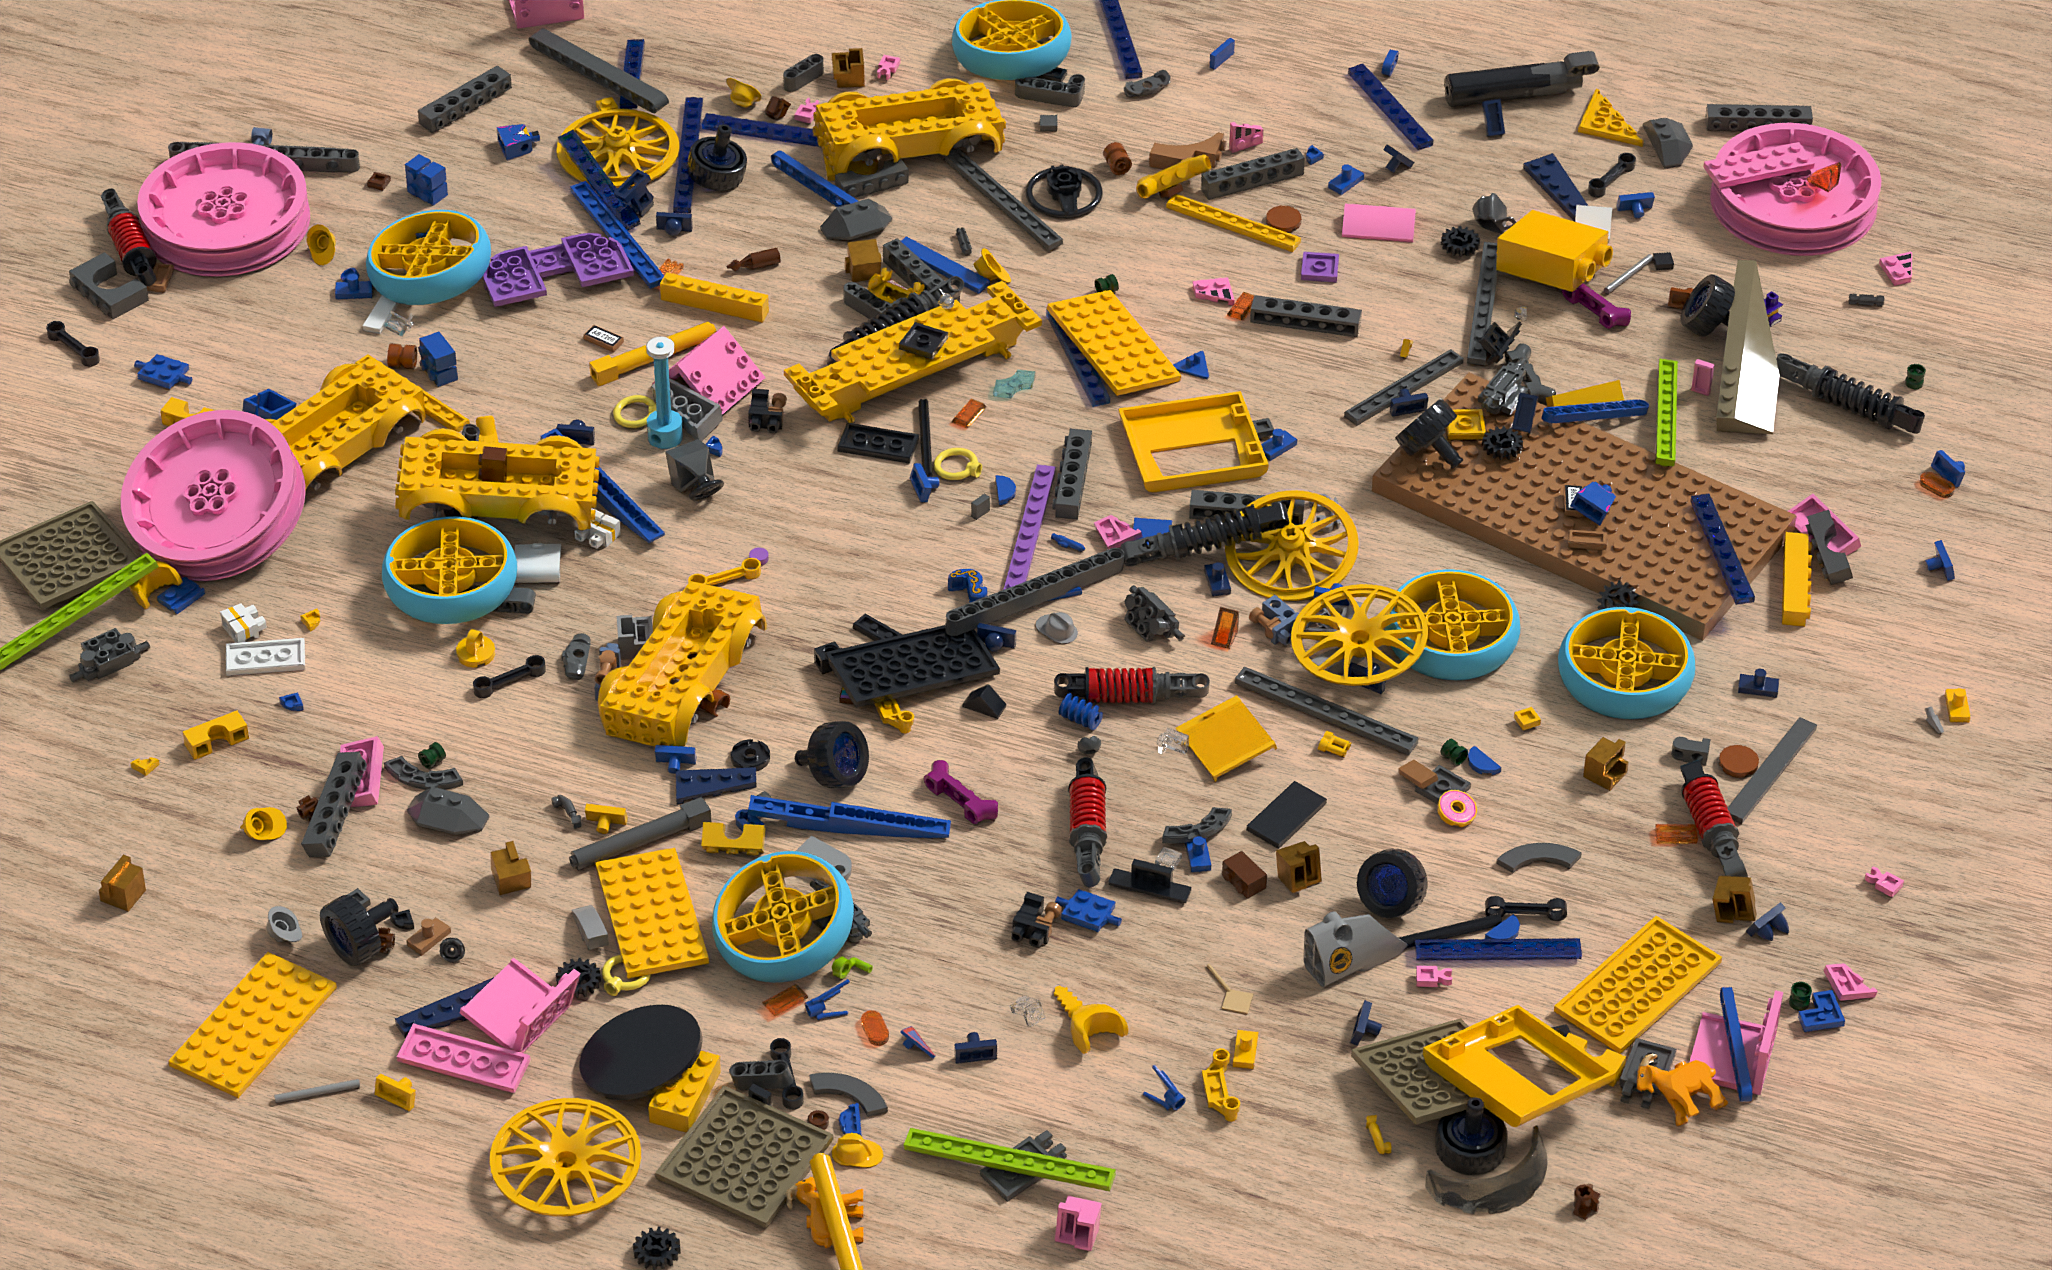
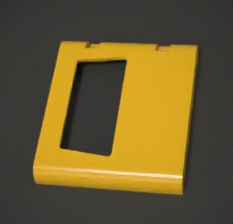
M1241 391L1118 409L1144 487L1149 492H1161L1258 478L1263 476L1268 470V461ZM1234 441L1240 466L1163 476L1151 453Z
M1519 1005L1423 1047L1424 1060L1432 1070L1471 1098H1480L1484 1102L1486 1109L1512 1127H1518L1613 1082L1616 1077V1072ZM1517 1039H1523L1579 1080L1554 1095H1549L1486 1050Z

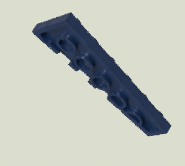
M1551 153L1524 163L1523 169L1575 222L1576 205L1588 206V204L1556 156Z
M493 978L395 1018V1024L405 1038L413 1024L435 1029L449 1026L453 1021H467L468 1019L460 1014V1009L463 1006L465 1007Z

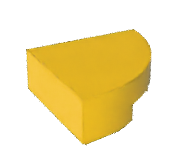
M1403 339L1401 357L1409 356V349L1412 348L1413 340Z
M318 608L300 616L301 621L310 632L320 623Z
M153 757L143 760L139 758L130 763L131 768L145 776L160 765L159 759Z

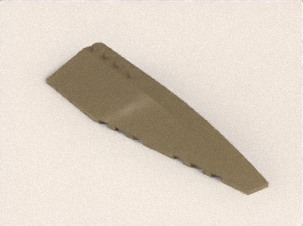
M1738 260L1734 280L1735 297L1729 314L1716 416L1717 431L1773 434L1780 377L1757 263L1754 260Z

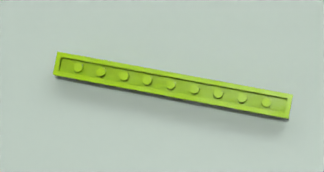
M1659 358L1655 464L1674 467L1676 458L1678 361Z
M145 553L1 647L0 670L38 647L41 643L70 626L73 622L102 605L113 596L119 594L145 575L151 573L159 567L157 562L148 553Z
M914 1128L909 1129L904 1142V1150L1109 1192L1116 1176V1170L1112 1168Z

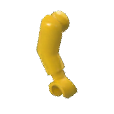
M1377 1115L1367 1116L1366 1128H1369L1378 1153L1383 1155L1384 1153H1392L1391 1142H1383L1379 1125L1376 1124Z

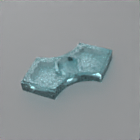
M1017 369V372L1010 378L996 379L993 396L1012 398L1020 390L1032 389L1035 371Z

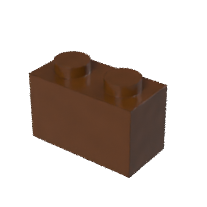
M484 446L483 454H479L478 465H482V468H479L478 479L485 482L506 483L507 448Z
M1243 851L1223 861V878L1229 881L1236 891L1248 899L1266 889L1267 874Z

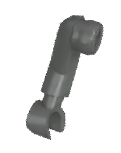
M563 795L551 798L554 808L561 806L565 809L567 815L571 818L574 829L582 826L581 816L576 815L577 811L570 799Z

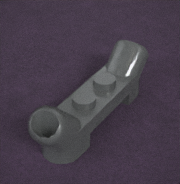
M1523 343L1518 344L1513 351L1505 352V364L1507 366L1509 362L1517 363L1521 357L1523 359L1526 358L1527 363L1523 366L1526 369V373L1522 381L1525 387L1529 388L1528 394L1538 396V403L1547 406L1545 397L1556 395V391L1541 384L1540 377L1535 374L1533 365L1528 362L1531 356V348Z

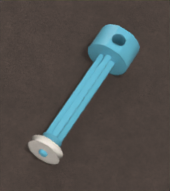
M655 337L646 344L647 354L654 359L657 410L652 412L647 418L648 441L657 448L670 449L679 445L683 439L682 417L678 412L671 410L668 358L674 353V343L667 337Z

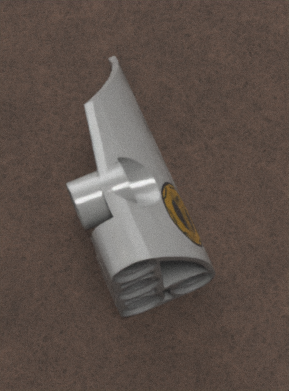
M1333 911L1328 913L1322 922L1305 929L1303 961L1308 972L1322 987H1325L1356 971H1368L1401 955L1408 944L1387 930L1369 914L1341 918L1337 912Z

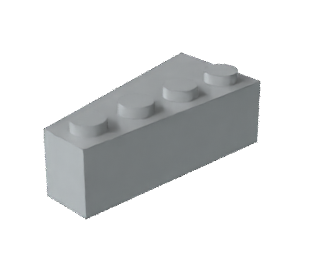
M669 378L671 410L678 412L682 417V428L695 440L699 439L702 441L723 421L721 406ZM654 383L651 387L654 402H656V392Z

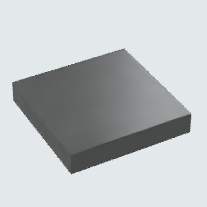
M1438 765L1433 770L1437 774L1438 780L1424 789L1416 785L1415 792L1438 805L1439 798L1445 792L1460 790L1466 793L1471 788V783Z

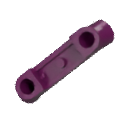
M1584 283L1573 292L1562 289V294L1567 301L1573 305L1579 302L1600 317L1599 323L1605 328L1610 329L1616 325L1628 326L1630 324L1631 310L1629 308L1614 306Z
M937 760L932 763L931 772L923 778L925 785L936 796L942 792L964 808V817L973 824H977L983 819L995 820L998 817V802L996 800H981L972 790H968L959 780L950 776L949 765L946 761Z

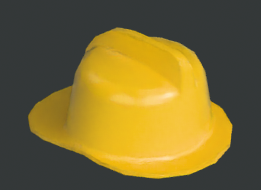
M734 78L726 79L728 87L732 90L730 98L734 104L747 108L754 102H759L762 99L760 92L753 86L742 83Z
M317 224L312 226L307 233L306 241L314 262L324 266L332 261L335 255L336 239L324 225Z
M983 248L981 250L982 255L973 264L978 274L990 281L999 278L1006 283H1010L1011 278L1006 270L996 261L991 252Z
M254 808L246 814L240 829H243L245 834L252 839H276L285 833L287 821L284 814L277 808Z
M847 1133L838 1138L837 1144L832 1149V1158L840 1165L867 1168L876 1166L882 1161L883 1150L877 1143L864 1140L857 1133Z

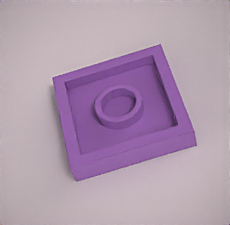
M1303 252L1301 280L1337 283L1339 254Z

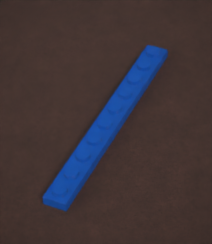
M586 181L570 186V192L608 238L611 237L617 240L622 245L631 266L650 289L660 286L664 274Z

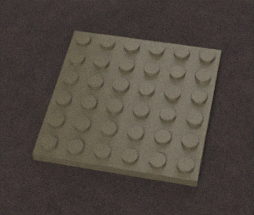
M90 501L0 540V562L41 610L95 587L142 556L94 501Z
M1461 1018L1355 1048L1351 1051V1057L1415 1125L1464 1111L1467 1108V1101L1471 1099L1466 1093L1432 1070L1426 1064L1423 1057V1047L1469 1027ZM1492 1049L1486 1050V1051H1488L1489 1053H1491L1493 1056H1495L1496 1058H1498L1500 1061H1502V1060L1493 1052Z
M723 1086L659 1167L655 1176L658 1180L767 1228L786 1203L788 1189L806 1177L811 1170L809 1161L815 1154L825 1152L834 1140L833 1134Z

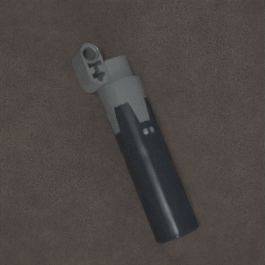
M1593 51L1570 53L1564 57L1563 62L1557 61L1452 73L1446 75L1444 80L1445 97L1447 103L1451 107L1480 104L1484 101L1497 99L1505 101L1566 93L1567 89L1581 88L1583 85V75L1596 73L1600 66Z

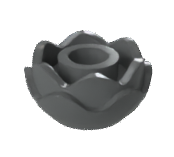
M1096 736L1090 738L1083 737L1078 741L1077 748L1083 754L1096 753L1101 748V739Z
M449 937L441 942L439 953L444 960L453 963L464 957L465 946L458 938Z

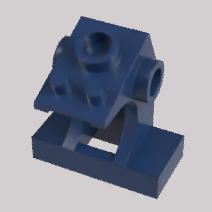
M638 169L614 192L615 197L622 200L635 215L643 217L654 206V196L645 186L651 178L648 174Z

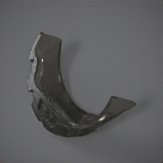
M1538 1125L1533 1127L1532 1146L1528 1154L1513 1169L1495 1177L1477 1180L1448 1177L1433 1170H1428L1426 1172V1189L1439 1204L1443 1206L1447 1204L1462 1209L1464 1213L1475 1214V1211L1496 1214L1522 1205L1534 1196V1192L1544 1182L1547 1171V1152Z

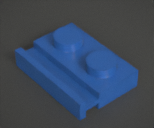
M183 577L182 584L169 587L157 596V601L169 610L175 611V614H179L205 595V589L200 588L198 584L187 577Z

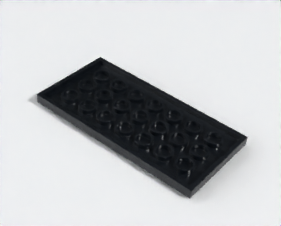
M945 625L825 653V659L856 708L1000 674V667L975 629L958 636H951L945 632Z

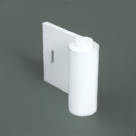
M533 543L515 545L514 553L517 560L515 583L560 582L561 544Z

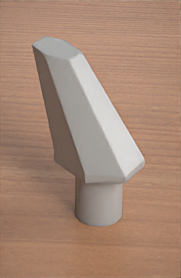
M1932 706L1925 708L1928 717L1926 721L1938 734L1943 733V727L1938 716L1935 715Z

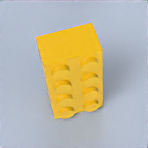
M700 1051L693 1066L687 1068L681 1074L682 1077L669 1087L665 1085L656 1090L648 1106L649 1123L687 1133L699 1116L721 1073L720 1055Z

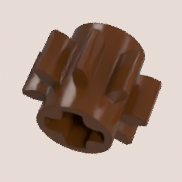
M309 795L299 800L298 803L300 805L297 806L299 816L303 820L308 818L311 821L319 800L316 797L310 798Z
M390 928L378 929L381 940L379 952L388 953V949L394 948L395 934L390 933Z

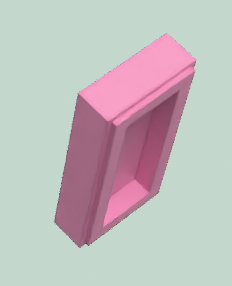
M1699 359L1696 360L1691 391L1709 396L1715 364Z

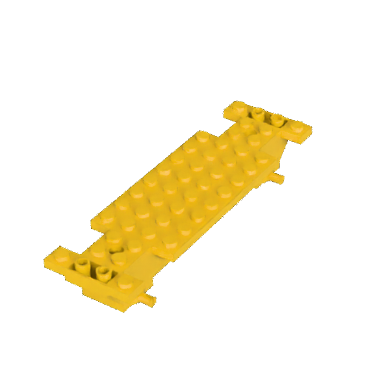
M1003 281L987 287V293L992 297L990 300L965 309L957 300H953L831 350V356L837 361L836 363L808 373L799 363L784 369V376L812 409L818 411L829 422L845 418L848 423H853L855 418L851 413L861 409V403L981 353L985 357L1000 353L1005 359L1010 358L1011 352L1007 349L1017 344V338L1023 330L1028 332L1042 326V319ZM915 322L948 332V339L933 359L899 349L900 341Z

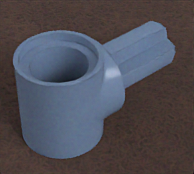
M253 127L251 134L252 143L270 145L273 136L272 129Z

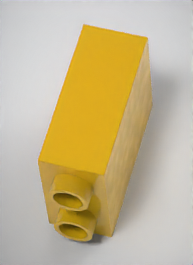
M1531 210L1497 238L1496 270L1573 292L1585 281H1591L1595 272L1601 267H1607L1610 264L1613 248L1608 246V231Z

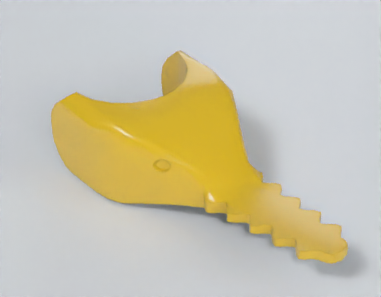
M156 561L159 566L158 568L129 586L135 600L144 609L150 607L148 597L151 592H154V589H158L159 586L163 587L165 584L179 586L183 583L178 572L165 562Z
M1060 985L1055 987L1054 996L1058 997L1057 1001L1061 1002V1006L1065 1007V1011L1069 1012L1068 1017L1071 1018L1073 1043L1083 1054L1090 1052L1089 1037L1094 1034L1107 1031L1109 1033H1116L1120 1037L1128 1035V1025L1125 1018L1114 1008L1105 1004L1082 1005V1001H1078L1077 996H1073L1072 992H1068L1067 987Z

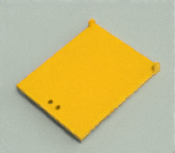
M1237 695L1176 727V731L1212 775L1214 782L1217 781V777L1272 748L1274 750L1277 749L1274 740L1270 738Z

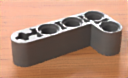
M1080 74L1072 75L1068 83L1033 77L1015 79V95L1020 99L1077 107L1081 104L1085 94V77Z
M848 282L843 287L844 303L868 319L875 318L878 313H883L885 309L891 308L893 304H899L902 299H907L904 297L899 298L890 304L877 298L869 290L855 282Z

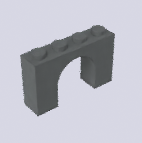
M105 252L69 270L70 285L112 319L149 301L147 287L137 278L114 289L98 287L102 282L117 275L115 260Z

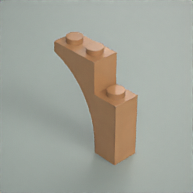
M1217 132L1207 140L1189 145L1154 143L1150 151L1149 167L1164 170L1180 163L1184 159L1206 155L1210 159L1211 168H1215L1217 162L1221 161L1222 151L1226 149L1227 141H1224V133Z

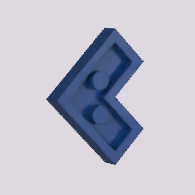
M1833 990L1812 993L1811 999L1816 1009L1803 1010L1798 1013V1018L1804 1032L1845 1025L1844 1016Z

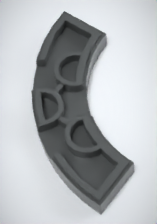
M403 756L384 762V767L391 776L411 787L427 790L430 787L451 789L463 785V779L456 768L424 772L407 762Z
M1212 807L1210 813L1196 825L1166 826L1162 836V843L1193 842V839L1197 836L1207 838L1214 835L1228 824L1232 817V809Z
M1530 843L1505 852L1497 858L1496 864L1512 873L1538 860H1545V862L1559 864L1570 869L1581 858L1582 852L1560 844Z
M840 1073L809 1074V1080L815 1095L845 1094L852 1097L856 1103H859L867 1117L888 1112V1107L882 1096L872 1086L858 1078Z

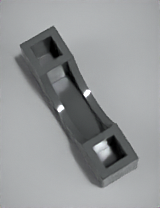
M894 159L884 161L883 168L871 175L858 174L852 170L835 175V186L854 198L909 183L908 168L902 159H899L898 162H894Z
M1829 509L1807 516L1809 524L1806 525L1809 536L1813 535L1814 539H1811L1814 550L1818 549L1819 551L1816 556L1819 564L1824 565V568H1821L1824 578H1829L1831 585L1852 579L1853 576L1846 554L1834 552L1827 547L1830 540L1837 535Z

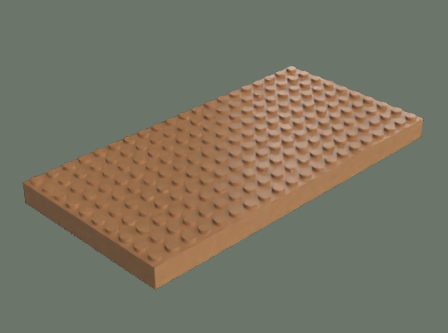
M1468 373L1443 399L1452 410L1482 409L1486 433H1488L1489 429L1495 430V427L1502 429L1503 426L1506 429L1512 428L1516 409L1511 415L1502 411L1498 414H1491L1485 408L1483 409L1482 403L1478 402V396L1490 381L1472 373ZM1538 402L1531 433L1518 431V436H1522L1523 449H1521L1520 454L1517 453V457L1510 456V460L1506 457H1503V460H1500V457L1494 459L1493 454L1487 455V451H1483L1482 439L1448 440L1447 428H1445L1446 432L1443 436L1459 453V456L1463 458V461L1454 469H1451V466L1445 462L1432 445L1428 448L1424 446L1413 456H1409L1399 446L1373 474L1372 492L1598 594L1600 591L1605 592L1604 586L1611 587L1610 582H1614L1615 585H1617L1618 580L1623 585L1626 582L1629 583V588L1634 587L1636 589L1634 593L1639 595L1635 600L1640 602V605H1635V608L1661 615L1674 623L1682 632L1702 641L1784 545L1785 533H1794L1797 517L1793 513L1676 462L1674 467L1655 464V453L1582 421L1564 423L1545 422L1541 419L1543 409L1547 406ZM1592 482H1597L1601 486L1607 484L1611 487L1612 493L1616 497L1600 526L1586 516L1564 515V485H1581L1584 488ZM1568 531L1607 532L1606 550L1569 548ZM1628 594V597H1627L1628 603H1630V596H1629V594ZM1612 599L1613 601L1625 605L1621 600Z

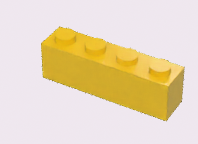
M1620 380L1545 397L1547 407L1624 401Z

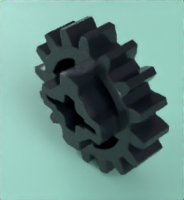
M1459 226L1458 228L1452 227V230L1446 229V233H1442L1441 237L1442 249H1447V254L1452 252L1453 256L1459 254L1460 257L1463 255L1468 257L1469 253L1475 254V250L1479 249V234H1474L1473 229L1469 231L1468 227L1462 229Z
M1505 426L1502 429L1495 427V430L1489 429L1488 433H1484L1482 439L1483 451H1487V455L1493 454L1494 459L1500 457V460H1503V457H1506L1510 460V456L1517 457V453H1521V449H1523L1522 436H1518V431L1512 432V428L1506 429Z
M1619 580L1617 585L1614 582H1610L1611 587L1605 585L1604 589L1606 591H1600L1599 594L1602 598L1597 599L1601 603L1598 606L1599 610L1607 608V601L1610 604L1609 608H1635V605H1640V602L1635 600L1639 597L1637 593H1634L1636 589L1634 587L1629 588L1630 584L1627 582L1623 585ZM1628 594L1630 596V603L1627 600ZM1612 599L1621 600L1625 605L1616 604Z
M581 958L576 962L570 959L569 964L563 962V967H558V973H556L557 985L565 973L569 974L573 969L580 973L574 993L576 998L579 997V994L587 997V992L593 994L594 988L599 989L601 974L600 968H596L595 962L590 964L589 959L585 960V962H582Z
M658 1227L657 1231L649 1228L648 1233L641 1231V1237L636 1236V1243H633L634 1258L638 1259L639 1265L644 1263L646 1269L649 1266H653V1270H656L657 1266H660L664 1270L666 1264L669 1266L673 1265L672 1260L678 1261V1254H681L680 1239L676 1238L675 1232L669 1234L668 1228L664 1231H661V1227Z

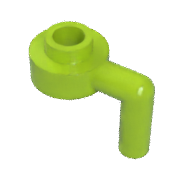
M840 957L833 962L832 970L834 976L844 979L853 966L868 973L872 971L873 966L855 957L850 959Z

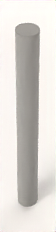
M1651 254L1645 256L1606 286L1604 292L1606 294L1612 292L1651 262L1653 256Z
M359 1079L277 1094L274 1095L275 1102L280 1103L359 1088L360 1082Z

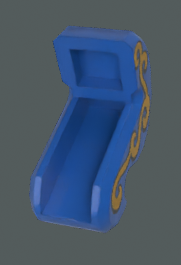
M958 569L949 574L948 591L967 589L970 603L987 596V587H983V577L978 571Z

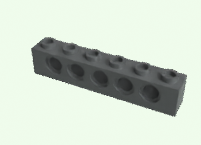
M498 65L419 109V124L431 133L436 132L512 88L511 74Z
M1707 104L1705 121L1707 131H1746L1754 127L1775 123L1812 125L1813 115L1811 106Z
M1298 148L1211 170L1201 174V191L1208 200L1304 175L1305 157Z
M898 238L883 244V262L911 288H913L915 282H920V284H925L924 290L930 291L936 285L945 282ZM960 296L953 300H957L960 303Z
M1254 295L1250 323L1358 337L1362 310Z
M1070 428L1069 436H1065L1064 447L1066 448L1062 450V459L1064 461H1060V472L1062 473H1058L1057 484L1059 486L1055 487V497L1057 499L1053 498L1052 510H1056V518L1078 520L1092 446V430Z
M1192 490L1189 519L1204 520L1205 517H1209L1211 521H1214V515L1218 514L1221 520L1224 521L1223 514L1225 512H1229L1231 518L1234 519L1233 511L1235 509L1241 512V508H1245L1253 501L1266 495ZM1291 500L1277 501L1270 505L1282 503L1286 506L1288 512ZM1305 500L1295 501L1292 515V523L1294 525L1303 524Z
M340 752L336 756L301 843L309 857H331L367 767L366 761L360 752Z

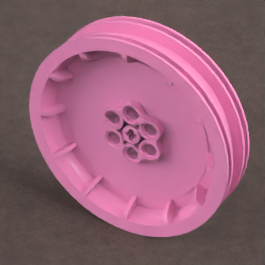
M1801 123L1767 124L1739 133L1720 149L1716 159L1799 142L1815 163L1814 169L1724 188H1718L1714 181H1712L1710 201L1714 214L1729 232L1750 245L1785 255L1811 256L1827 254L1856 243L1869 232L1874 224L1881 189L1879 168L1871 155L1863 147L1840 133L1823 127Z
M229 142L210 144L173 156L149 174L140 188L137 200L141 227L156 258L163 264H172L175 270L200 276H231L266 267L289 254L302 241L310 224L306 181L300 168L284 154L265 146L250 143Z
M208 411L172 424L144 446L132 462L125 476L121 491V512L129 533L143 554L148 553L155 561L167 563L178 572L181 579L187 577L192 581L218 580L251 569L272 555L285 542L295 528L303 509L305 479L301 466L292 453L286 439L270 422L257 415L243 411Z

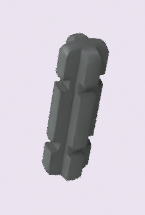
M963 227L957 228L956 236L962 253L970 255L972 247L966 230Z
M1849 294L1848 302L1853 305L1859 303V305L1873 306L1876 304V306H1883L1884 296L1877 295L1874 297V295L1859 294V296L1857 294Z

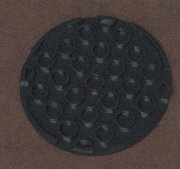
M658 1004L629 1010L605 1023L588 1040L579 1061L581 1076L592 1092L604 1095L607 1099L632 1100L655 1094V1090L665 1085L669 1087L682 1077L681 1074L687 1068L693 1066L702 1048L703 1037L701 1029L694 1016L680 1007Z

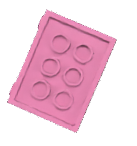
M508 0L517 29L584 19L583 0Z
M725 326L698 344L669 369L670 379L676 380L679 376H682L693 391L719 404L722 414L766 378Z
M513 957L500 973L465 1007L463 1006L460 1009V1014L505 1049L524 1053L570 1007L580 973L573 969L569 974L565 973L561 977L556 987H551Z
M1775 990L1774 997L1769 998L1766 1010L1770 1012L1765 1013L1763 1025L1739 1020L1753 1094L1761 1095L1777 1033L1783 992ZM1703 1012L1690 1062L1694 1060L1705 1062L1710 1068H1715L1716 1074L1711 1078L1715 1084L1737 1090L1723 1016Z

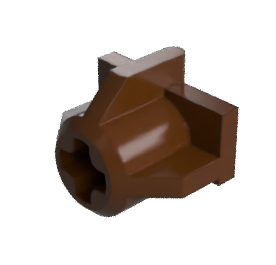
M772 96L764 112L768 117L778 119L786 115L791 103L783 98Z
M1582 1184L1574 1190L1573 1215L1584 1220L1587 1219L1592 1210L1595 1212L1599 1211V1198L1601 1194L1593 1191L1592 1184Z

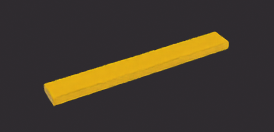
M1178 194L1173 195L1166 203V208L1290 252H1294L1301 243V237Z
M367 354L355 362V364H361L372 356ZM423 390L425 414L448 429L457 432L462 431L464 425L470 424L469 419Z

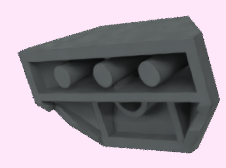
M1658 118L1643 123V128L1664 169L1681 166L1693 148V144L1683 124L1669 118Z
M868 198L837 207L820 226V230L827 240H832L833 238L851 240L884 230L889 222L892 221V216L885 207Z
M430 787L416 795L407 809V813L418 826L453 835L473 831L480 832L490 818L489 814L470 796L436 787Z

